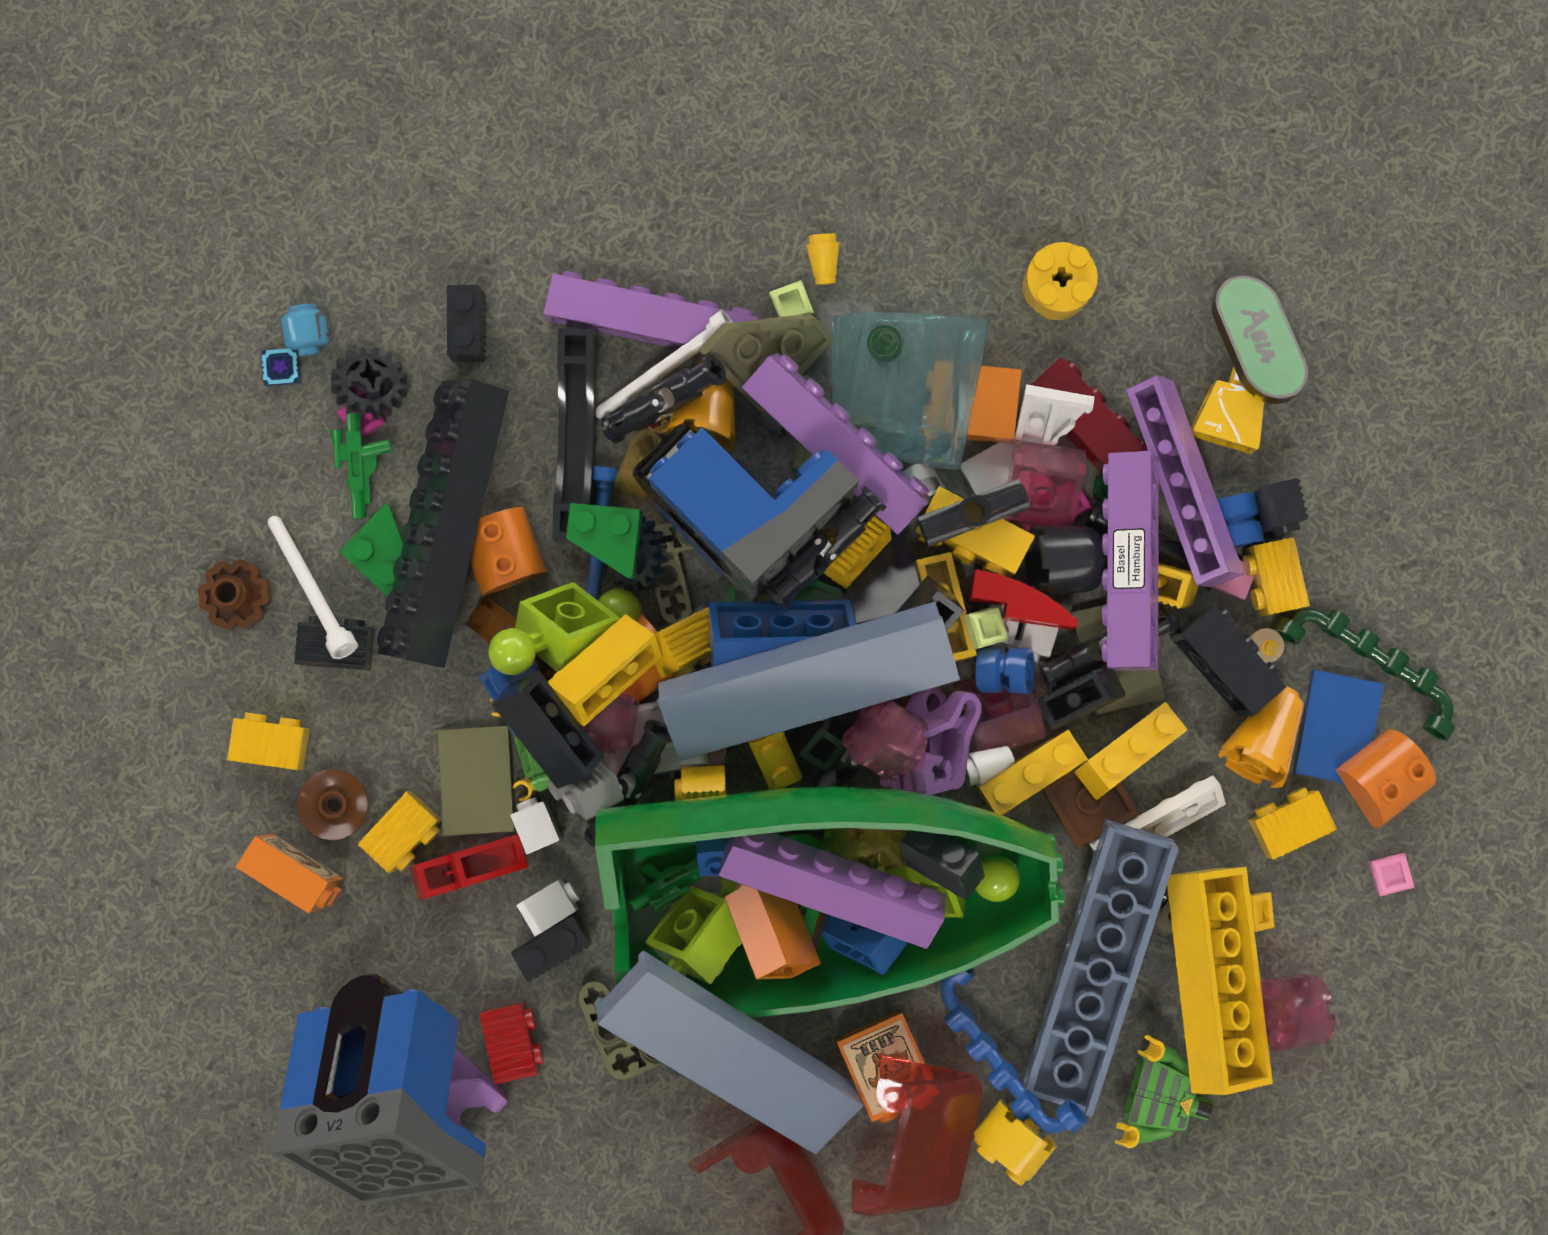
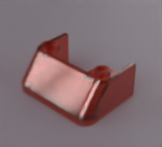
M755 1120L687 1162L689 1168L698 1174L729 1155L738 1169L749 1174L760 1172L770 1165L805 1228L796 1235H843L844 1233L843 1219L804 1148L759 1120Z

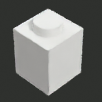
M536 797L516 805L518 812L510 815L526 854L563 839L547 800L539 803Z

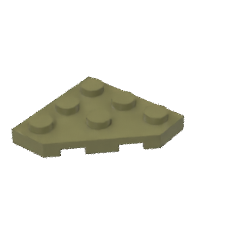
M802 314L722 324L698 351L704 357L713 355L716 359L720 360L726 371V379L762 413L764 408L742 386L770 355L776 353L780 356L785 354L799 366L797 372L802 375L829 347L835 338L814 316Z

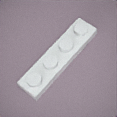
M1212 775L1203 781L1194 783L1190 788L1178 795L1163 800L1156 807L1132 818L1124 825L1168 837L1226 805L1221 785ZM1099 838L1089 843L1093 855Z

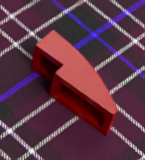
M977 569L972 573L968 601L1003 606V620L1066 630L1077 628L1078 620L1060 604L1042 592L1000 574Z
M516 834L410 866L409 869L418 900L421 901L526 869L528 864L520 837Z

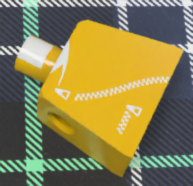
M1234 367L1232 368L1229 382L1217 380L1210 386L1191 425V430L1194 438L1252 454L1259 449L1264 408V401L1262 400L1264 398L1259 397L1257 394L1253 396L1243 387Z

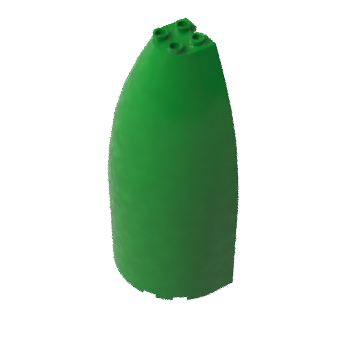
M834 786L782 788L597 810L595 849L605 910H612L615 930L614 974L616 985L639 962L638 955L642 951L647 952L664 964H668L645 942L671 906L668 904L657 915L654 913L651 905L635 913L628 900L642 893L644 887L652 884L651 881L642 875V869L646 864H652L660 871L674 865L684 866L697 858L696 841L766 833L786 836L791 832L800 830L819 833L820 829L836 828L837 839L841 838L839 828H850L849 838L858 828L876 829L857 853L869 858L874 866H881L883 844L896 843L902 840L910 830L954 836L955 840L960 839V843H966L967 847L972 846L973 850L978 849L981 860L990 855H1002L1012 860L1017 866L1020 883L1012 897L1005 901L992 902L980 896L975 889L970 897L965 900L964 918L944 917L942 925L927 949L907 943L884 975L834 951L829 947L823 936H821L817 949V955L821 964L793 978L756 979L743 943L735 949L725 963L723 971L715 977L711 984L688 974L685 975L694 983L750 1018L808 1012L854 1004L923 987L969 970L1020 945L1059 922V907L1064 906L1063 888L1061 884H1057V876L1063 875L1061 853H1056V842L1053 833H1044L1000 814L959 801L905 790Z

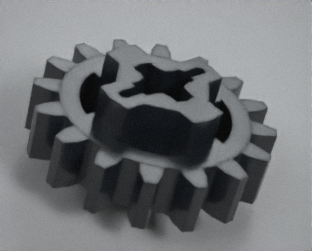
M360 347L359 355H355L350 350L347 351L346 360L338 358L336 369L331 371L332 382L330 391L332 394H336V404L342 405L346 403V413L350 414L357 410L359 411V419L362 420L366 413H371L374 420H378L379 412L381 411L388 417L391 416L393 406L400 408L403 397H406L408 386L406 384L408 375L401 372V361L392 364V354L389 352L382 357L379 355V348L376 347L372 354L367 353L364 347Z
M642 515L635 579H629L611 567L606 572L607 575H615L614 585H623V589L626 591L649 590V587L658 584L656 577L665 575L661 564L668 563V559L662 556V551L666 550L668 546L667 544L660 543L663 532L654 531L656 522L654 520L646 521L645 515Z

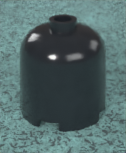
M1034 525L1030 527L1028 532L1035 535L1032 543V552H1026L1025 571L1028 586L1035 585V589L1045 595L1084 593L1093 591L1100 586L1103 570L1108 569V555H1104L1103 538L1096 530L1086 526Z

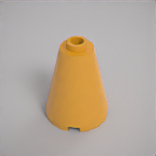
M704 357L700 358L697 366L702 363ZM726 379L723 385L711 386L704 390L700 398L673 412L667 424L666 436L672 434L671 442L677 445L688 434L684 427V424H687L697 432L703 428L727 453L731 452L736 442L734 386Z
M1286 686L1281 693L1253 716H1248L1222 745L1218 754L1219 758L1223 756L1227 758L1225 765L1230 770L1259 785L1262 779L1272 781L1271 788L1283 787L1288 778L1304 706L1303 701L1299 698L1300 694Z

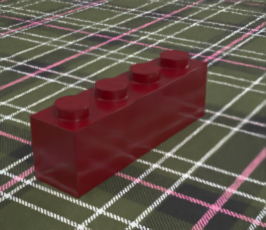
M1060 357L1031 384L1032 386L1094 397L1093 410L1089 414L1084 412L1076 420L1075 427L1065 436L1101 474H1103L1104 464H1108V453L1148 451L1144 439H1137L1129 430L1130 425L1120 413H1113L1105 405L1106 399L1103 394L1095 387L1090 388L1081 379V371L1071 361L1066 363Z

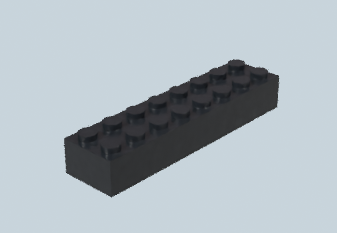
M474 379L441 381L440 386L435 391L433 398L435 410L425 432L427 444L417 466L419 478L409 500L411 512L401 534L403 546L400 557L395 561L393 568L395 580L392 591L388 594L385 602L387 614L384 626L378 632L377 645L379 648L377 654L445 668L509 394L508 390Z

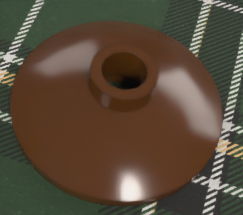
M338 769L320 771L311 776L302 786L297 799V811L303 826L314 836L325 840H339L352 835L361 827L368 813V796L363 784L354 775ZM333 798H338L341 801V808L338 811H333L330 808L329 803Z

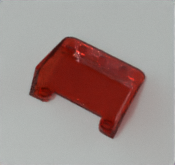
M880 1055L878 1062L877 1099L880 1105L887 1111L901 1113L886 1185L853 1179L850 1212L867 1216H878L949 1206L958 1199L983 1095L982 1084L975 1075Z

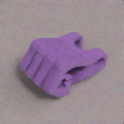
M938 687L913 693L904 713L897 722L893 744L885 742L880 744L875 762L878 766L881 785L892 787L894 790H905L932 796L933 794L957 790L962 787L965 780L970 739L981 715V702L973 693L958 690L946 699L945 694ZM930 696V704L927 708L926 700ZM966 703V704H967L966 711H965V713L963 714V716L959 717V716H960V713H961V711H962V708H963L964 704Z
M455 1047L445 1116L452 1118V1122L458 1126L464 1127L460 1121V1115L466 1108L485 1106L494 1113H498L508 1104L509 1100L500 1086L494 1084V1081L479 1069L458 1047Z

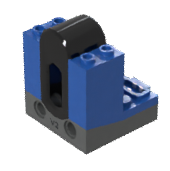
M679 424L632 469L634 479L654 501L655 510L668 523L670 522L676 531L678 530L683 538L737 590L746 602L757 601L758 597L767 594L764 589L760 588L767 584L772 585L786 570L785 565L843 507L848 508L853 503L859 480L829 450L825 452L821 449L800 467L794 482L788 479L775 492L777 498L774 500L703 428L697 432L687 424Z
M364 974L350 980L336 994L331 1008L318 1007L314 1011L298 1014L271 1153L359 1204L481 1186L486 1143L475 1137L470 1130L452 1122V1118L445 1116L459 1020L447 1012L443 1006L436 1004L426 997L424 992L415 989H408L403 992L377 974Z

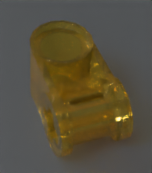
M645 429L633 436L625 459L617 473L614 483L615 489L648 500L652 492L649 477L652 475L650 470L663 457L665 451L664 441L657 433ZM649 438H652V443L656 446V450L654 452L648 451L646 456H644V450L639 447L640 443L648 442Z

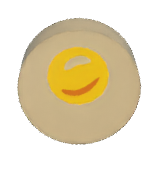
M1263 628L1256 630L1249 636L1258 645L1260 650L1257 654L1265 663L1268 661L1272 663L1281 657L1284 651V641L1277 631Z

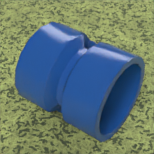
M1254 492L1217 499L1235 548L1265 541L1262 525L1259 521L1253 519L1259 512Z
M982 647L978 650L976 684L979 692L1001 693L1003 688H1006L1009 693H1031L1035 677V661L1032 648H1009L1007 653L1003 651L1002 647Z

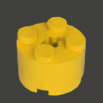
M1065 242L1045 246L1035 254L1025 272L1023 294L1026 302L1031 308L1047 319L1064 320L1073 317L1085 307L1096 289L1098 276L1095 263L1087 249L1082 246ZM1056 276H1060L1062 281H1066L1064 287H1060L1058 281H1053Z
M1000 1099L974 1131L975 1137L973 1140L979 1145L976 1150L981 1156L992 1164L996 1160L1007 1168L1005 1173L1014 1182L1022 1186L1025 1181H1030L1057 1148V1144L1049 1134L1043 1139L1039 1135L1040 1128L1033 1123L1030 1117L1025 1121H1021L1010 1108L1011 1103L1009 1102L1006 1106L1004 1099Z

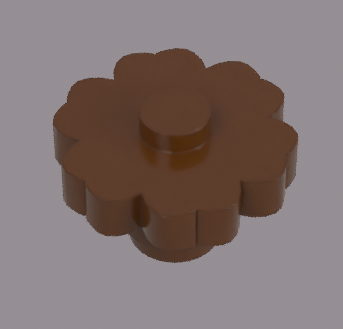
M239 559L232 565L224 561L218 562L215 567L207 570L205 577L208 583L198 588L199 606L202 610L210 612L209 620L212 624L226 630H234L238 625L249 629L264 619L265 612L263 607L272 602L271 583L261 578V569L258 566Z

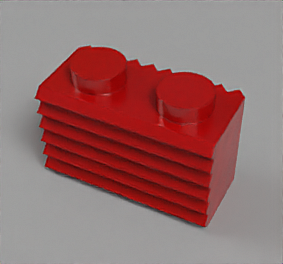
M525 1001L483 1010L480 1013V1020L494 1084L537 1075L540 1071L539 1065L544 1064V1055L541 1044H534L531 1030L537 1028L533 1008L527 1009Z

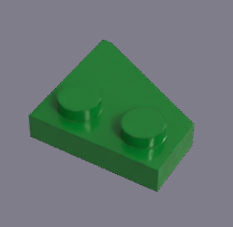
M387 503L339 551L386 597L392 591L395 580L393 568L395 561L400 557L403 546L401 533L396 524L392 507Z
M570 503L566 539L625 577L635 579L643 511L640 509Z

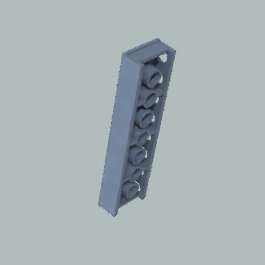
M932 602L659 682V699H657L679 761L958 681L960 677L943 618L939 615L936 602Z
M1105 819L1022 1080L1024 1087L1037 1098L1060 1105L1067 1099H1070L1086 1115L1093 1117L1179 849L1174 843L1175 840Z
M645 951L638 955L639 962L604 999L598 998L594 1002L598 1025L815 1155L864 1106L854 1082Z

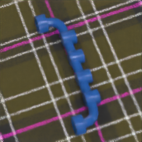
M974 968L942 979L940 986L941 998L950 1011L944 1017L946 1024L956 1033L962 1030L966 1032L972 1040L966 1045L970 1056L977 1062H981L985 1058L993 1068V1071L988 1074L991 1084L999 1091L1008 1088L1015 1097V1100L1010 1104L1014 1115L1021 1121H1025L1030 1117L1036 1126L1049 1133H1060L1066 1129L1071 1132H1077L1087 1123L1086 1115L1070 1099H1067L1056 1109L1057 1118H1050L1042 1111L1038 1098L1024 1087L1018 1079V1073L1013 1065L1002 1058L996 1050V1043L992 1037L981 1030L975 1022L974 1014L970 1008L959 1001L955 994L956 983L965 985L975 977Z

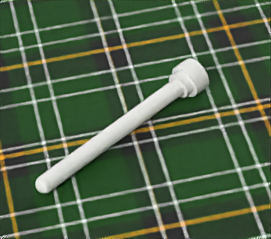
M723 310L709 318L710 322L706 324V329L600 404L595 409L596 417L601 419L607 413L615 412L626 402L632 400L699 352L698 349L722 324L733 323L731 318Z
M278 516L270 517L268 526L327 632V642L325 645L333 659H341L349 656L358 647L353 634L350 631H346L344 627L339 626L281 518Z

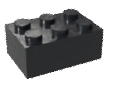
M1216 605L1202 609L1180 627V631L1173 633L1170 639L1238 717L1253 716L1286 688L1281 681L1283 675L1270 661L1265 663L1257 654L1260 649L1252 638L1246 634L1242 636L1233 626L1236 621L1225 608L1221 607L1218 609Z

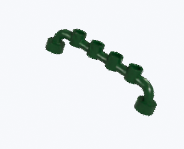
M1304 608L1295 612L1289 619H1280L1274 630L1286 642L1298 645L1306 633L1302 625L1306 622L1315 623L1328 636L1340 639L1351 646V650L1356 654L1371 659L1380 665V668L1387 674L1399 677L1410 684L1411 689L1415 692L1433 699L1438 704L1439 713L1438 715L1429 714L1422 727L1426 732L1440 740H1449L1455 730V726L1451 723L1454 714L1453 703L1450 696L1436 685L1440 677L1435 672L1421 667L1418 672L1406 666L1410 659L1407 654L1395 648H1391L1388 653L1377 647L1380 638L1376 634L1366 629H1361L1356 634L1347 628L1350 619L1337 610H1331L1329 615L1314 608Z

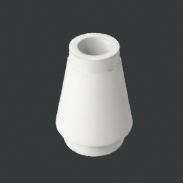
M1006 745L1001 748L997 747L968 753L964 780L969 787L973 785L980 787L1014 765V757L1009 747Z

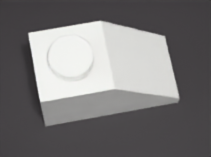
M559 879L516 906L534 936H537L577 911L579 907L576 902L580 900V897L571 882L564 884L562 879Z

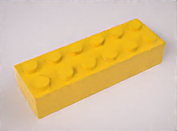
M1247 867L1214 868L1171 874L1167 883V893L1169 897L1191 1093L1228 1095L1273 1084Z

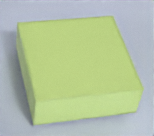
M802 280L769 292L778 317L814 314Z
M999 606L963 616L973 650L1009 639Z

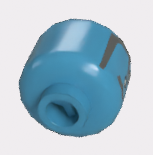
M301 304L288 307V313L281 317L284 344L288 349L298 350L299 356L320 354L319 347H323L330 342L326 313L316 309V304Z

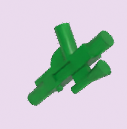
M346 413L347 443L341 444L343 430H329L334 447L335 468H342V461H348L349 478L346 479V484L349 485L351 494L352 519L366 518L365 504H371L369 477L376 470L377 456L393 452L389 438L363 445L359 413Z
M696 858L684 866L674 865L668 867L663 871H660L652 864H646L642 869V875L651 881L652 884L644 887L642 893L629 899L628 902L635 913L651 905V908L657 915L669 903L689 893L688 886L704 878L699 877L698 859Z

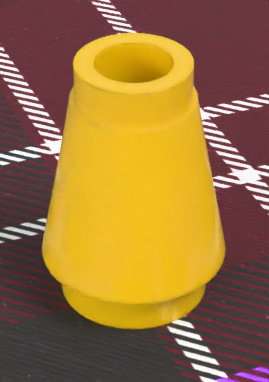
M828 233L808 236L809 244L806 245L815 278V285L835 284L840 242L836 241V234Z

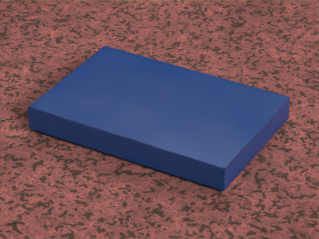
M1312 670L1293 773L1343 783L1336 769L1374 740L1384 684Z

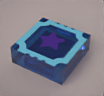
M275 349L261 351L264 386L301 384L298 350Z

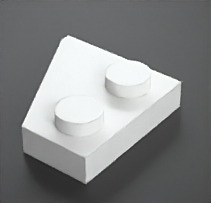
M1026 384L1013 445L1048 452L1058 443L1059 437L1066 435L1075 427L1076 420L1084 412L1089 414L1093 410L1094 397Z

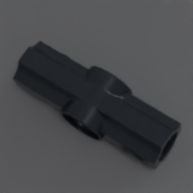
M1017 479L983 493L969 495L962 501L919 516L917 520L922 536L927 546L930 547L967 532L979 530L983 526L1028 510L1031 506L1024 485L1020 479ZM969 504L979 506L983 512L982 520L978 522L968 520L964 513L965 506Z

